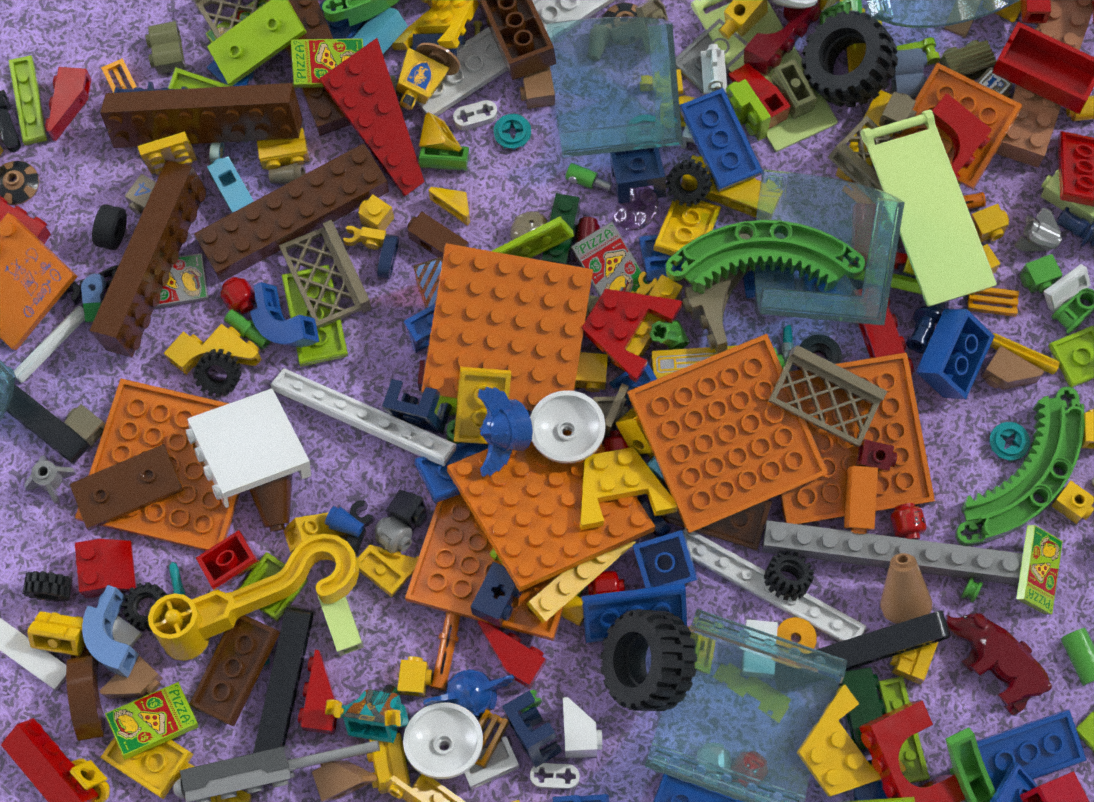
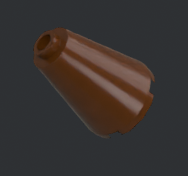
M293 473L249 489L264 528H270V532L285 530V525L290 523Z

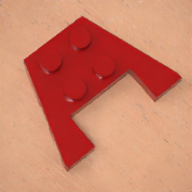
M605 289L582 326L583 334L603 353L606 352L614 360V363L620 369L625 370L629 374V378L637 383L647 366V360L627 351V347L648 313L672 324L682 307V301Z

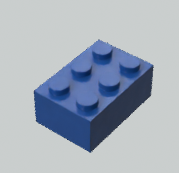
M944 309L916 369V373L943 398L966 400L994 335L968 309Z

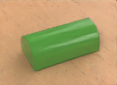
M461 146L462 149L459 152L421 147L419 166L420 168L467 171L469 147Z
M1081 628L1063 636L1061 641L1082 685L1085 686L1094 682V644L1086 628Z

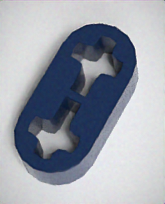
M386 234L379 259L377 277L391 279L399 247V236Z
M638 496V501L655 525L654 532L652 533L656 537L667 535L671 531L667 523L660 515L655 516L652 507L641 496Z

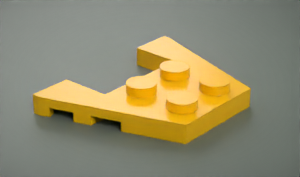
M438 0L432 8L407 27L391 46L394 50H408L413 45V34L444 33L437 41L438 44L446 49L457 48L460 44L458 40L459 35L463 36L466 29L464 26L466 22L472 20L480 3L478 0Z
M634 447L592 454L584 459L581 530L604 525L599 502L647 494L655 516L675 513L678 507L672 496Z
M846 685L839 687L836 692L837 694L831 703L827 705L823 715L796 752L827 796H833L881 779L879 773L872 764L870 765L839 722V719L859 705ZM899 759L901 772H904L906 767Z

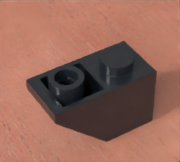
M400 489L386 509L388 517L394 516L411 527L412 531L417 526L421 527L427 518L424 499L419 495Z

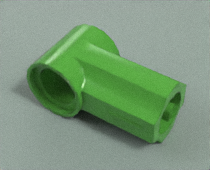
M673 320L672 324L657 321L652 325V330L649 333L653 341L666 344L669 350L683 349L690 343L679 320Z

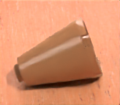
M906 553L897 554L890 560L880 600V607L884 617L895 624L929 614L932 610V598L914 556Z

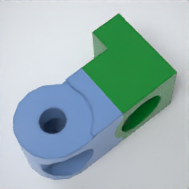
M90 274L81 284L85 322L94 321L104 299L106 281L100 274Z

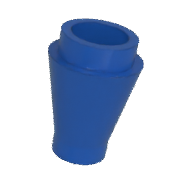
M333 506L325 519V524L329 526L330 530L353 535L357 538L362 533L365 525L341 506L339 508Z

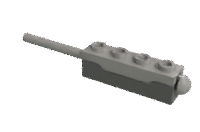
M377 740L291 759L289 745L180 770L181 778L175 782L173 791L178 798L186 799V802H211L210 797L220 795L221 799H227L237 796L236 791L246 789L248 794L263 790L262 785L272 783L273 788L289 784L288 779L295 777L294 770L377 752L380 751V746Z

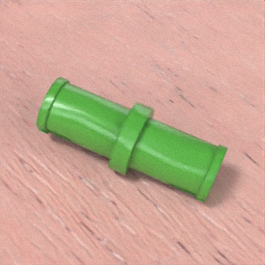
M232 309L226 314L224 322L239 331L243 338L250 339L261 349H265L271 341L260 334L253 320H247Z

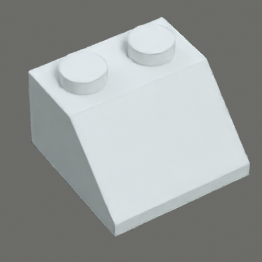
M564 697L565 757H597V750H602V730H596V722L570 698Z

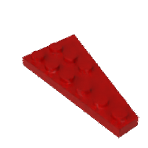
M376 38L320 77L319 81L405 197L425 181L378 38Z

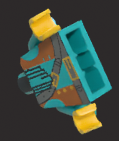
M385 685L382 691L367 689L358 699L348 705H342V702L338 700H327L325 714H332L335 718H343L348 736L393 743L399 727H405L409 723L406 707L402 705L397 688L393 685Z

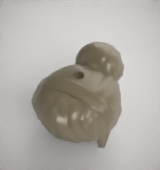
M526 211L516 216L510 230L511 241L546 224L548 220L544 214H540L538 211Z

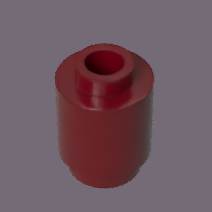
M582 217L579 219V223L576 224L575 244L600 229L596 218Z

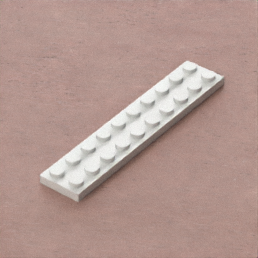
M615 0L532 1L552 42ZM489 27L467 40L465 45L457 47V59L460 62L458 73L446 75L426 104L416 101L425 114L430 112L435 116L440 115L508 70Z

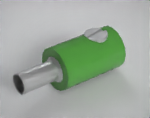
M574 163L569 165L565 175V179L571 183L579 184L589 189L597 186L609 191L612 183L599 179L597 172Z

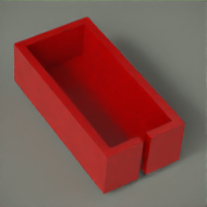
M1017 22L997 59L992 73L1080 115L1094 88V57Z

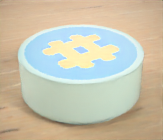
M224 142L211 143L209 152L211 163L216 159L223 158Z

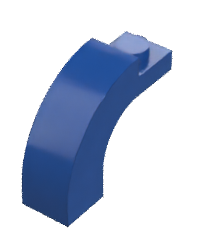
M263 282L253 285L257 308L250 311L255 327L263 337L271 342L291 347H307L319 342L315 318L297 315L286 320L281 312L277 286Z

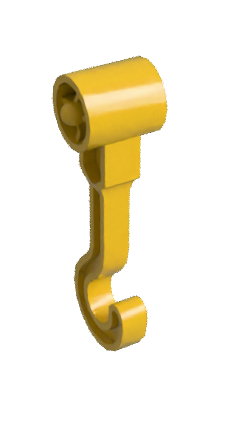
M320 534L311 536L299 543L280 572L228 593L217 589L194 599L176 593L165 595L151 607L148 615L149 627L167 655L181 661L194 659L206 649L210 637L234 628L235 622L241 616L285 599L295 593L306 580L312 566L318 561L331 560L336 563L333 573L316 584V592L321 602L331 604L345 597L356 585L360 571L356 554L349 543L337 535Z

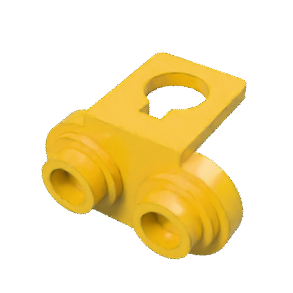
M78 758L71 761L75 767L70 770V773L84 789L93 788L99 796L94 802H105L110 794V787L106 782L107 777L91 760L87 761Z

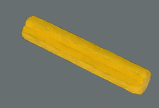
M993 333L994 338L990 347L998 350L1002 346L1050 374L1057 372L1060 364L1059 361Z

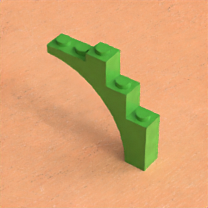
M968 727L945 739L952 768L949 769L950 774H955L964 794L965 802H990L996 791L982 760L975 734Z

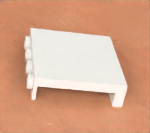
M273 389L187 419L189 429L186 430L190 444L195 443L196 457L199 462H204L203 470L208 481H213L212 489L217 500H222L225 508L229 507L227 497L297 471L302 479L311 476L310 461Z

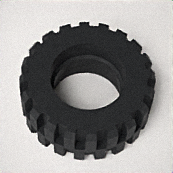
M851 10L849 14L843 11L837 13V16L834 18L829 16L825 19V23L822 25L819 23L814 28L816 31L813 35L810 34L806 40L808 45L804 46L802 52L805 58L801 60L802 68L805 69L803 74L812 88L829 103L832 102L840 107L844 106V104L847 107H855L856 103L860 105L866 104L871 97L873 99L880 95L878 92L882 88L885 90L889 85V78L893 79L896 71L893 69V66L898 65V57L895 55L898 51L896 44L893 42L894 39L875 18H872L870 14L865 12L860 14L859 11ZM865 43L866 53L860 65L847 74L834 75L833 68L838 55L850 45Z
M642 609L627 611L614 621L615 624L610 626L607 631L608 636L603 640L604 650L600 656L603 666L600 668L601 674L605 677V680H603L604 685L607 689H610L609 694L611 697L617 700L616 702L623 708L633 711L657 712L672 709L687 696L685 692L691 689L693 685L691 682L692 677L696 676L695 662H697V654L694 653L695 641L693 638H690L692 633L684 625V622L678 616H674L673 613ZM648 647H650L651 666L647 674L646 653Z

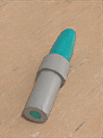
M787 325L783 330L782 354L785 364L790 350L794 347L791 325Z

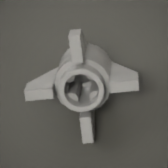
M1043 207L1037 214L1036 219L1027 215L1025 217L1027 225L1023 231L1024 236L1021 235L1014 244L1021 251H1050L1051 249H1056L1062 237L1052 212Z
M46 455L40 456L38 463L32 468L31 475L24 484L25 489L29 491L40 487L42 490L48 491L53 502L57 504L60 503L56 489L61 485L62 478L74 476L76 473L73 468L55 466L52 462L48 461Z

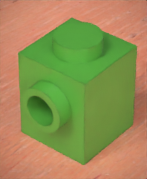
M1053 254L1026 263L1020 272V279L1023 286L1028 287L1030 293L1036 291L1044 293V290L1060 280L1063 274Z

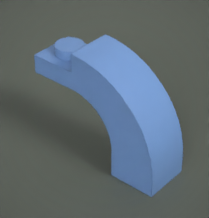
M107 585L104 593L99 597L97 608L91 606L86 608L82 623L83 639L89 652L104 667L117 675L128 678L139 654L130 645L115 641L113 638V625L125 598L116 587Z

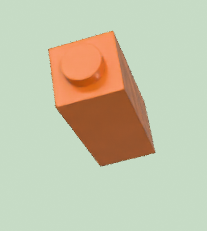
M862 466L847 468L844 529H851L853 533L865 534L867 531L875 529L878 468Z

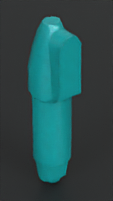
M171 562L169 573L173 594H183L186 596L177 563Z

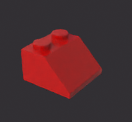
M239 530L196 557L213 590L222 589L260 564L253 549Z
M94 539L75 542L79 592L85 598L101 596L107 585L116 587L121 593L129 592L131 587L136 588L132 541Z

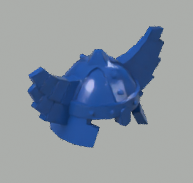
M487 386L485 390L479 389L478 398L482 400L487 409V415L483 420L482 426L479 428L481 436L489 444L486 459L480 468L483 477L486 474L491 476L496 471L499 472L504 464L507 465L512 450L524 451L527 449L532 441L533 433L531 418L525 406L516 399H508L504 391Z
M471 669L463 670L454 675L447 683V690L443 695L425 699L423 704L427 706L445 702L457 704L469 710L477 718L480 717L479 714L485 713L487 708L494 710L497 702V690L508 686L515 678L512 674L492 680L483 672Z

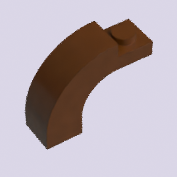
M84 648L80 656L71 655V659H68L66 664L68 703L78 741L104 737L105 716L98 691L97 675L99 661L92 656L87 648Z

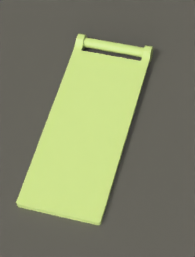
M695 0L691 2V7L705 30H707L719 18L725 23L724 11L729 4L707 14L704 12L705 8L723 0ZM768 0V13L744 36H741L748 43L757 33L771 34L783 29ZM720 23L708 34L712 42L717 38L726 39L718 30L722 26ZM734 35L726 39L730 48L725 54V65L746 47ZM718 40L714 43L718 45V48L726 51L727 44L724 41ZM794 46L790 53H786L782 57L780 65L795 59L803 72L805 69L802 68V58ZM744 54L729 67L730 73L745 65ZM774 69L768 75L759 72L773 84L771 78ZM811 85L810 90H813L817 97L814 110L794 119L789 113L786 120L768 130L767 139L775 152L837 125L838 120L827 101Z
M929 109L923 111L921 115L874 129H862V140L870 154L926 305L931 307L994 287L997 284L937 130L933 112ZM925 124L927 130L877 145L874 142V138Z

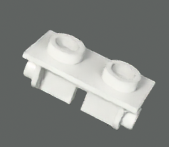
M710 44L706 51H701L704 94H709L721 88H724L727 94L724 50L718 48L717 44Z

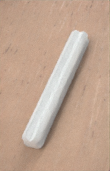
M77 306L12 372L14 378L21 383L24 382L85 320L83 307Z

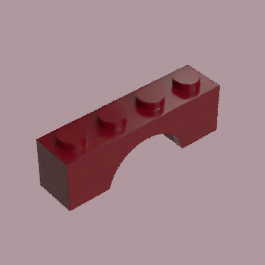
M820 0L815 5L804 9L784 7L783 17L787 20L788 24L782 30L775 33H757L744 48V64H750L754 69L765 75H768L772 69L779 66L782 57L792 51L798 38H802L806 34L808 26L812 22H816L820 17Z

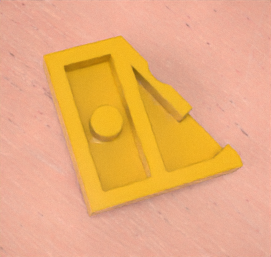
M369 545L357 560L359 571L390 597H393L413 575L419 556L414 558L402 555L399 551L390 553L382 547Z

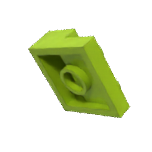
M746 79L739 83H731L726 88L727 97L740 124H745L748 133L751 136L755 135L758 141L766 138L771 119L770 114Z

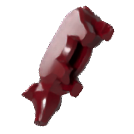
M972 613L959 618L946 615L945 619L950 632L959 639L971 644V651L968 657L962 660L961 663L970 672L975 671L979 676L990 670L997 679L1007 684V688L999 693L998 696L1005 704L1003 707L1011 715L1021 712L1030 698L1041 696L1043 693L1051 690L1052 684L1049 682L1046 671L1031 655L1032 649L1024 641L1018 642L1007 630L987 619L982 613Z

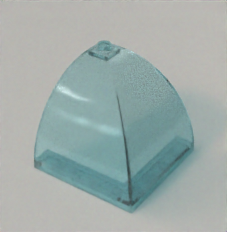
M603 17L546 23L547 33L554 46L557 63L551 66V74L555 92V108L562 158L683 145L673 23L668 20L650 17Z
M763 169L756 221H786L816 228L836 237L860 253L865 260V267L859 276L848 277L845 275L833 290L825 292L826 284L823 283L817 286L816 278L808 281V274L799 277L798 270L790 274L788 267L784 272H781L779 266H776L775 270L771 271L770 266L766 265L765 270L762 271L760 266L756 265L754 285L760 314L884 325L905 202L887 192L849 181L803 173ZM782 233L774 234L779 239L786 238ZM854 261L853 263L849 262L848 267H849V268H852V267H856V268H857L858 262H856V261Z

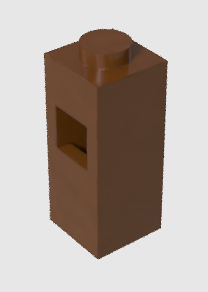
M422 211L408 223L409 239L441 260L443 259L446 243L469 247L468 241Z

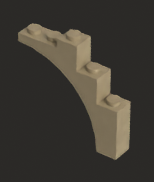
M781 218L774 219L775 221H782ZM782 233L774 234L779 239L786 238ZM748 234L739 235L742 239L745 240L751 238ZM749 266L746 268V273H743L738 268L737 275L735 276L729 271L727 279L721 276L719 283L713 281L711 288L705 287L704 294L693 291V286L685 288V298L682 299L684 311L690 313L693 321L699 319L703 330L707 329L709 334L707 335L708 345L711 350L715 349L716 354L727 350V338L723 328L725 307L734 288L751 271Z

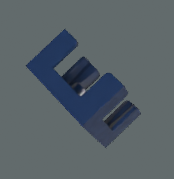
M657 143L610 149L612 177H615L618 204L630 202V189L653 185L654 198L666 197V177Z
M391 379L382 407L391 416L421 429L443 434L452 406L446 402L445 404L441 403L437 415L434 413L440 392L437 389L426 387L419 405H417L418 398L411 396L409 393H404L401 401L397 399L403 382Z
M529 690L503 705L502 708L513 732L536 768L562 753V749L555 741L539 750L541 746L552 741L557 736L550 723H546L535 730L532 729V727L543 720L536 706L519 715V711L535 702Z

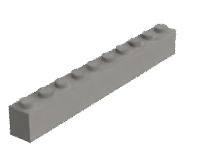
M768 520L764 527L762 552L778 554L782 552L784 555L786 551H790L791 556L795 552L799 554L798 557L803 556L811 559L887 569L892 557L897 554L906 553L915 557L921 573L964 579L973 577L974 580L1017 585L1019 583L1023 556L1022 553L868 533L857 534L853 533V531Z

